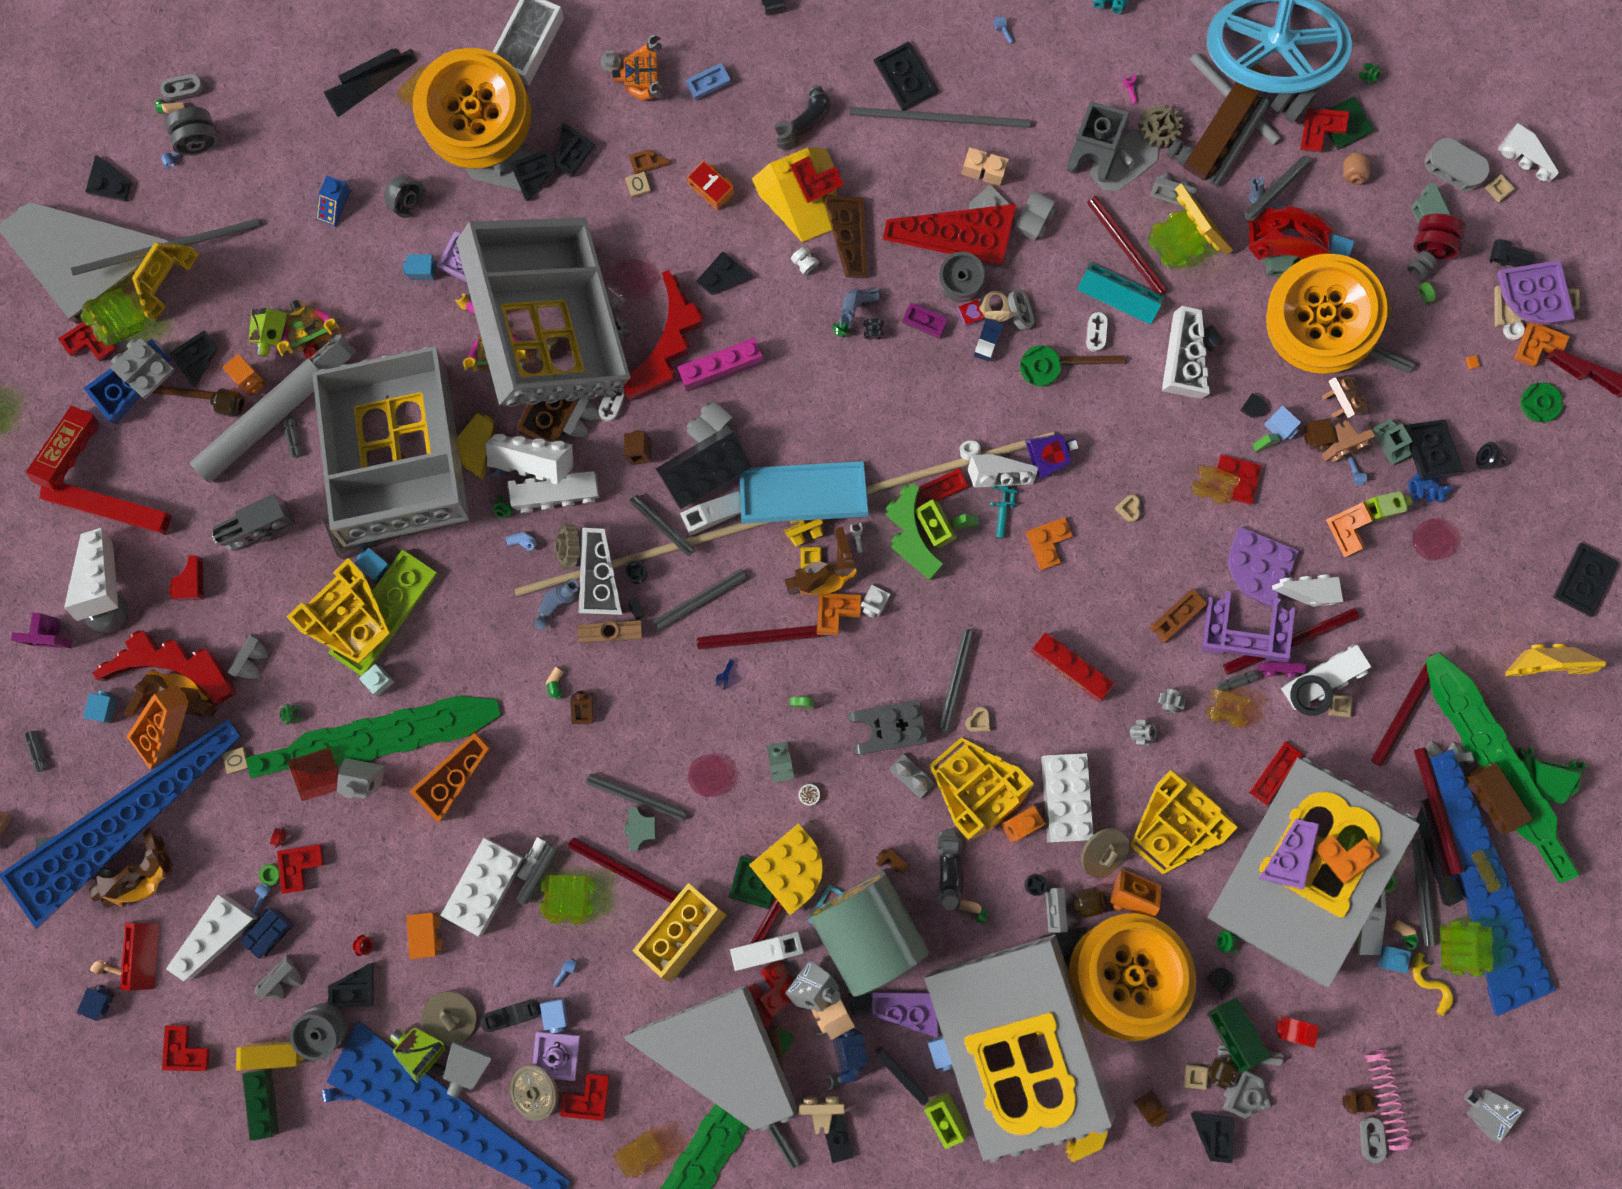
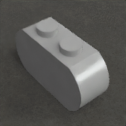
M1452 138L1440 139L1425 156V166L1429 172L1463 192L1472 191L1477 188L1489 173V164L1486 158L1482 157L1479 152L1470 150L1460 141L1453 140Z

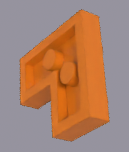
M1528 322L1514 360L1534 367L1542 350L1548 353L1555 348L1564 351L1569 336L1543 325Z
M1366 501L1326 519L1344 557L1366 548L1357 531V528L1375 520Z
M1065 517L1025 532L1040 571L1061 563L1054 544L1072 537Z
M832 593L819 595L817 635L838 636L839 617L860 618L861 595Z
M1330 835L1314 848L1343 884L1380 857L1365 838L1348 852L1333 835Z

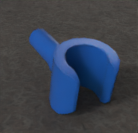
M334 1088L322 1091V1098L325 1102L353 1100L354 1096L348 1094L335 1095Z

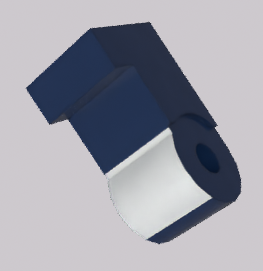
M988 318L985 319L974 357L989 362L1002 330V323Z

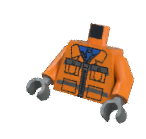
M651 35L647 44L624 58V69L612 70L613 82H624L626 92H629L630 95L641 101L654 98L655 96L658 98L662 97V93L659 90L664 87L658 83L656 51L653 52L654 49L661 50L662 44L657 42L660 40V37L656 35Z

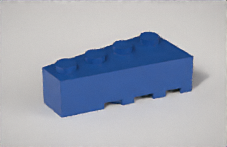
M152 338L147 341L168 363L172 360L159 342ZM111 368L83 388L107 420L114 424H117L140 398V395Z

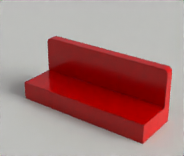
M125 923L120 989L151 990L155 988L160 926L158 923Z

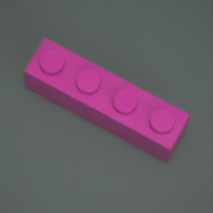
M754 337L677 368L685 390L689 391L763 362V358Z

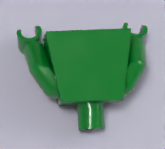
M1523 747L1518 749V756L1523 759L1531 773L1530 777L1549 804L1551 802L1564 804L1567 799L1580 790L1582 773L1580 771L1586 768L1584 762H1580L1578 768L1576 765L1577 759L1571 760L1568 766L1534 757L1531 760L1530 757L1534 754V750L1531 747L1528 748V755L1524 754Z

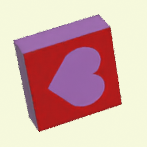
M978 300L958 306L965 327L985 319L984 314L979 309Z

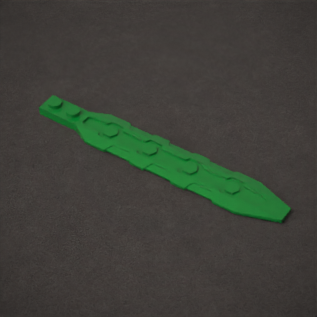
M1441 652L1426 658L1425 661L1433 697L1445 717L1450 719L1458 732L1466 751L1472 753L1478 766L1496 762L1532 817L1530 821L1516 829L1517 833L1538 848L1559 884L1579 877L1581 874L1580 870L1558 836L1557 815L1547 799L1541 795L1530 777L1531 773L1523 760H1520L1506 738L1507 734L1502 726L1496 722L1483 701L1484 697L1473 679Z
M455 696L413 709L397 710L392 714L380 717L352 721L351 724L306 732L287 748L246 757L250 778H256L289 769L317 774L342 766L345 758L366 762L375 760L379 756L400 751L404 753L441 741L445 743L466 738L501 716L498 700Z
M781 1028L782 1056H784L795 1039V1036ZM715 1104L709 1114L705 1115L699 1124L698 1131L684 1153H681L675 1161L671 1173L660 1189H711L723 1165L742 1141L741 1137L748 1126Z

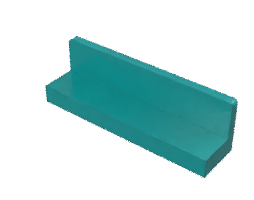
M1090 262L1077 288L1078 291L1148 324L1152 323L1164 299V296L1093 262Z

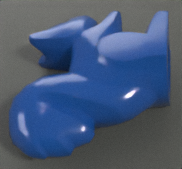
M1418 472L1408 484L1412 501H1417L1418 498L1421 499L1425 495L1427 502L1436 500L1440 503L1446 499L1449 491L1453 489V486H1440L1438 479L1421 481Z

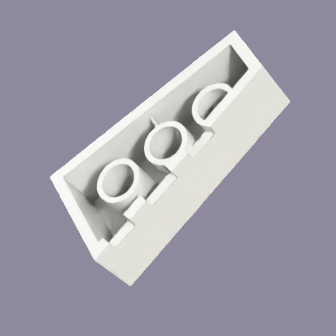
M1181 306L1173 313L1162 386L1163 392L1200 399L1210 394L1209 386H1207L1208 371L1205 366L1206 349L1203 345L1202 310Z
M496 434L486 442L487 465L489 467L508 472L518 470L519 475L523 476L534 474L538 480L543 481L545 478H549L551 483L557 485L574 468L572 444H564L562 441L548 442L544 439L531 440L525 439L522 436L506 437L504 434Z
M594 471L567 474L558 485L551 483L549 478H545L542 482L534 478L525 479L523 484H516L515 480L508 481L511 507L517 511L520 510L521 513H531L533 508L541 507V510L554 509V505L562 504V507H571L575 505L574 502L583 501V504L595 503V499L600 498L597 475Z
M102 528L80 535L64 606L76 621L118 608L114 548L112 540Z
M582 528L579 613L622 615L605 529Z
M1353 644L1348 647L1347 651L1334 655L1326 663L1323 662L1317 665L1310 672L1302 674L1280 688L1292 708L1297 710L1294 708L1290 698L1292 685L1297 679L1306 675H1315L1326 680L1332 689L1337 687L1339 690L1349 684L1348 680L1354 676L1359 679L1369 673L1367 669L1371 666L1358 645ZM1316 683L1303 685L1298 693L1299 700L1305 707H1310V702L1316 698L1319 701L1325 698L1322 687Z
M217 895L166 970L182 981L192 980L240 937L249 926L259 920L258 916L228 895Z

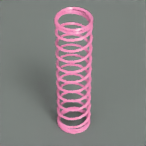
M1377 1050L1376 1052L1378 1053L1376 1055H1369L1370 1053H1366L1364 1055L1365 1059H1367L1366 1062H1373L1377 1060L1389 1061V1063H1387L1386 1065L1377 1068H1370L1368 1071H1375L1379 1069L1391 1070V1072H1389L1388 1074L1379 1077H1371V1080H1376L1380 1078L1394 1079L1390 1083L1381 1086H1374L1373 1088L1377 1089L1385 1086L1396 1088L1392 1092L1382 1095L1378 1094L1375 1097L1378 1098L1387 1095L1398 1096V1098L1394 1101L1384 1104L1379 1103L1377 1106H1386L1389 1104L1401 1105V1107L1390 1112H1381L1380 1115H1387L1391 1113L1403 1114V1116L1392 1121H1383L1382 1123H1405V1125L1394 1130H1385V1133H1391L1395 1131L1408 1132V1134L1400 1138H1390L1387 1140L1388 1142H1392L1388 1145L1390 1150L1408 1149L1413 1146V1142L1411 1139L1405 1138L1410 1134V1131H1408L1407 1129H1403L1408 1125V1123L1404 1120H1401L1405 1117V1113L1399 1111L1401 1110L1403 1105L1397 1103V1101L1401 1097L1398 1094H1394L1398 1090V1087L1395 1085H1391L1396 1081V1078L1389 1076L1393 1073V1069L1387 1067L1388 1065H1390L1391 1061L1389 1059H1385V1057L1388 1056L1389 1053L1387 1050ZM1401 1140V1144L1405 1145L1395 1146L1393 1141Z

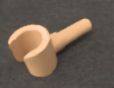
M103 960L94 962L90 968L97 975H101L104 970L121 975L120 969L111 967L106 962L102 963Z

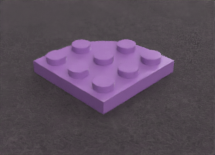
M1561 260L1502 269L1497 272L1506 304L1521 319L1538 325H1551L1575 319Z
M1239 527L1229 553V570L1236 586L1249 598L1273 608L1274 597L1280 599L1282 594L1274 591L1272 585L1280 583V579L1289 577L1299 551Z

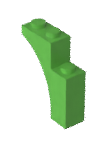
M912 482L910 486L906 484L899 492L901 497L897 501L892 500L886 507L888 512L885 515L904 530L902 534L898 532L891 540L893 543L891 548L926 578L931 580L943 566V563L929 551L919 534L915 508L920 489Z

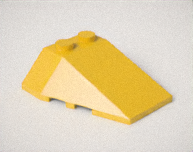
M805 148L769 163L752 178L760 198L767 203L772 211L780 217L802 243L832 231L823 196L810 203H806L789 165L809 156L818 175L834 167L826 148ZM834 190L826 195H837V192Z
M155 242L133 275L132 279L144 315L151 321L156 322L166 306L154 294L174 264L189 271L199 255L192 247Z
M347 558L333 572L336 577L308 604L301 602L287 618L301 633L308 635L355 662L361 663L391 633L364 573L350 558Z
M1544 644L1531 645V649L1523 651L1508 668L1505 675L1527 676L1549 671H1568V674H1591L1599 672L1601 668H1604L1606 661L1575 647H1566V644H1554L1552 648H1545Z
M962 737L930 764L955 826L969 841L989 833L1021 805L1034 785L1019 767L1003 761L1002 758L986 752L983 748ZM963 742L965 743V745H963L957 752H955L950 758H948V759H947L943 764H941L936 770L934 769V767H935L937 764H939L944 758H946V757H947L951 752H953L958 746H960Z
M1170 769L1156 784L1130 847L1160 873L1165 874L1186 863L1187 860L1205 853L1206 850L1222 844L1238 827L1226 812L1194 783ZM1135 841L1162 863L1166 869H1163L1135 844Z

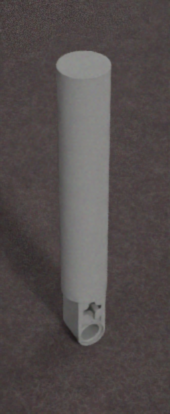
M342 334L333 337L310 359L307 358L189 462L190 465L202 478L211 483L314 392L312 372L325 368L340 367L353 356L356 349Z

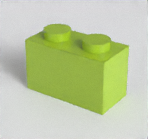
M932 499L915 509L934 547L942 548L958 538L939 502Z
M949 1092L930 1099L924 1111L944 1148L947 1149L965 1141L969 1129Z

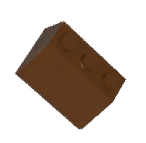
M580 398L573 401L561 399L554 403L540 401L534 405L527 404L514 430L531 440L544 439L548 442H555L560 437Z
M1496 762L1475 767L1465 777L1470 790L1476 794L1480 800L1481 807L1489 814L1493 820L1494 827L1501 834L1513 832L1532 819Z

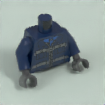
M855 1028L833 1039L840 1075L833 1074L825 1077V1079L830 1078L832 1081V1085L827 1087L828 1089L840 1087L841 1083L847 1084L859 1080L863 1074V1067L868 1066L863 1035ZM821 1030L815 1032L817 1035L823 1034Z

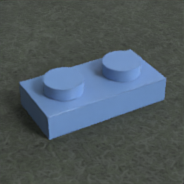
M722 63L686 80V84L695 100L731 83V79Z

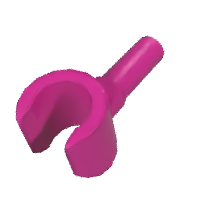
M1132 73V81H1128L1126 76H1124L1123 85L1125 88H1128L1134 104L1138 103L1134 91L1136 76Z

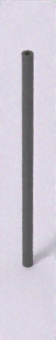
M850 107L849 115L1022 128H1030L1031 120L861 107Z
M257 218L166 243L188 246L260 227ZM151 247L71 267L73 276L143 258L146 257Z

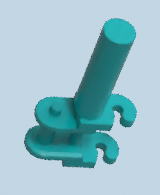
M994 486L992 489L1002 490L1003 492L1002 503L994 504L991 502L990 506L999 507L996 538L1004 539L1007 517L1006 506L1010 505V508L1017 506L1014 501L1015 494L1018 491L1015 488L1010 490L1008 486ZM1006 493H1011L1010 502H1005Z

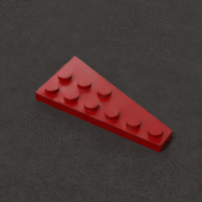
M1016 204L887 219L882 240L947 254L963 251L972 253L980 261L1002 265Z

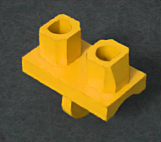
M822 519L790 521L791 525L797 522L799 524L784 530L794 546L805 543L801 532L809 530L813 539L822 536L821 524L823 522Z

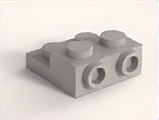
M139 338L138 340L133 339L127 344L128 350L123 355L119 353L111 360L113 364L110 368L142 398L146 399L175 369L144 339Z

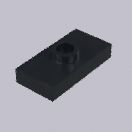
M843 1114L831 1116L829 1133L825 1134L833 1164L854 1157Z

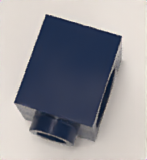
M97 984L96 987H89L86 989L76 1013L95 1021L102 1020L109 1009L108 1003L112 1002L115 994L108 992L110 988L104 985Z

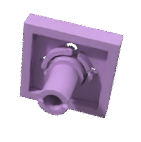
M455 231L436 267L447 274L467 282L456 243L461 233Z
M537 1031L532 1064L546 1069L553 1079L575 1081L580 1035Z

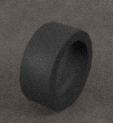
M1306 675L1297 679L1292 685L1290 698L1294 708L1300 713L1308 716H1318L1326 712L1331 706L1333 690L1323 678L1315 675ZM1307 683H1316L1324 691V701L1316 708L1305 707L1299 700V690Z

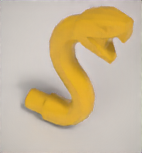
M1417 953L1412 960L1413 978L1422 988L1441 990L1443 993L1442 1000L1436 1013L1444 1016L1452 1006L1453 994L1444 982L1423 978L1421 974L1422 969L1431 965L1424 963L1423 957L1425 956L1422 953Z

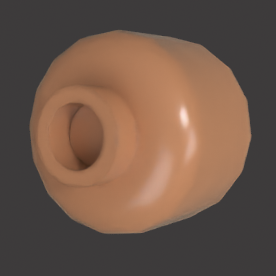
M1353 153L1344 160L1343 178L1348 183L1359 185L1370 177V160L1364 154Z

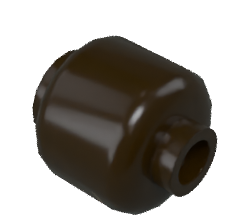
M220 388L216 393L212 394L210 403L215 413L235 417L243 410L244 398L241 397L238 391Z
M1096 887L1078 891L1077 899H1074V906L1076 912L1080 911L1083 917L1088 918L1102 915L1104 909L1107 908V902L1104 892Z
M1226 1055L1223 1059L1216 1057L1208 1071V1076L1211 1078L1210 1082L1224 1090L1233 1088L1240 1075L1233 1059Z

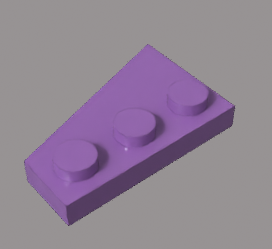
M1296 819L1282 840L1278 850L1271 857L1264 872L1259 876V879L1304 890L1319 824Z
M872 992L873 1016L938 1038V1019L929 993Z

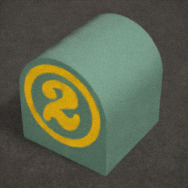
M883 870L808 912L809 919L853 996L862 995L891 981L915 966L930 952Z

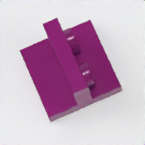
M32 612L29 634L12 632L11 641L29 646L71 649L72 640L56 636L60 631L58 618L42 613Z

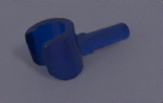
M730 659L723 673L717 675L716 687L721 680L725 682L723 690L728 687V675L733 666V660Z

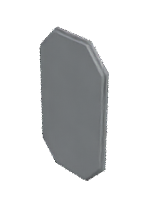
M1130 131L1123 137L1107 181L1105 183L1098 181L1097 171L1099 165L1092 161L1090 176L1103 191H1120L1157 162L1159 149L1156 147V144L1153 143L1150 147L1149 140L1143 142L1144 134L1139 135V131Z
M517 150L512 156L497 165L481 169L465 168V170L472 179L521 191L510 163L530 156L532 153Z

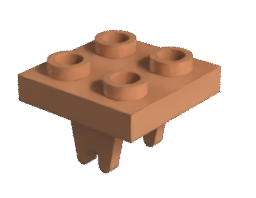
M1344 375L1328 381L1333 390L1321 396L1322 399L1325 400L1336 395L1342 406L1340 410L1331 414L1333 418L1344 413L1350 418L1369 411L1366 407L1368 405L1363 395L1359 394L1357 382L1353 377Z
M1347 420L1343 422L1344 428L1339 423L1336 424L1337 433L1333 429L1336 442L1322 454L1324 461L1332 460L1334 463L1345 458L1344 456L1349 453L1354 455L1364 450V447L1370 445L1369 441L1375 437L1372 429L1357 434Z

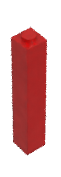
M64 483L58 485L55 491L43 486L40 488L39 499L162 535H166L172 515L160 510Z

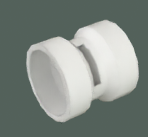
M807 246L800 248L791 257L792 262L800 267L803 275H807L819 264L816 257L811 256Z

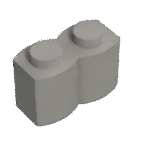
M1032 191L1013 231L1034 241L1037 236L1042 237L1047 227L1043 225L1046 218L1050 220L1056 210L1053 208L1055 201Z
M715 401L711 404L707 403L700 411L702 414L697 419L693 418L686 427L688 429L686 433L696 443H699L724 427L729 426L733 421V417Z

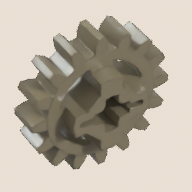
M1162 103L1160 108H1158L1156 104H1153L1152 110L1147 107L1145 114L1142 113L1141 121L1138 123V127L1141 128L1139 135H1145L1143 142L1149 140L1150 147L1155 143L1158 149L1161 144L1167 148L1169 142L1173 144L1176 138L1179 139L1180 131L1183 128V125L1180 124L1182 117H1176L1179 111L1172 112L1171 105L1165 108L1164 103ZM1162 121H1164L1162 124L1163 126L1159 130H1157L1159 127L1158 125L1161 124Z
M563 524L560 526L559 534L555 536L554 554L557 555L560 568L572 570V568H575V564H577V559L580 558L581 539L577 535L578 531L575 525Z

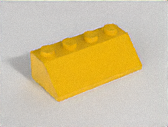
M688 883L633 949V952L662 979L672 983L727 914Z

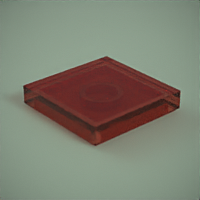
M330 747L287 761L302 801L337 790L339 770Z

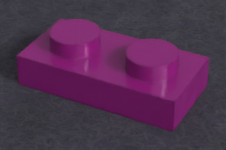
M910 302L902 323L940 339L948 318Z
M1262 662L1258 664V672L1264 673L1265 677H1277V673H1285L1287 678H1298V674L1305 673V664Z

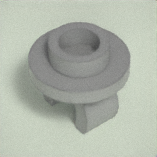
M605 51L600 61L601 67L606 72L619 69L621 65L620 57L614 51Z

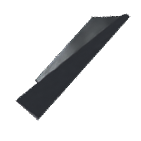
M391 49L339 75L338 78L342 84L323 93L336 116L339 117L411 67L418 60L412 49H408L403 53H400L398 49Z
M1427 798L1421 801L1422 806L1415 822L1420 824L1418 830L1421 838L1425 840L1426 852L1438 883L1442 904L1453 906L1463 900L1456 880L1460 877V874L1452 875Z

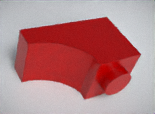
M197 555L188 556L187 565L183 572L177 577L171 578L169 593L172 599L177 601L204 600L203 558Z
M1281 1016V1020L1277 1021L1275 1031L1278 1033V1038L1315 1048L1318 1025Z

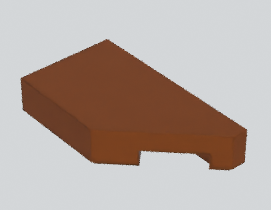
M648 149L629 155L635 174L645 173L671 164L669 159H665Z

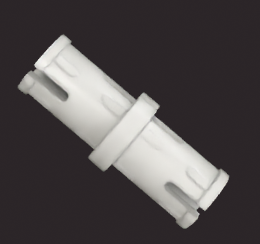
M539 837L536 838L530 852L524 857L526 858L524 864L517 874L519 878L527 881L544 850L549 845L547 841Z

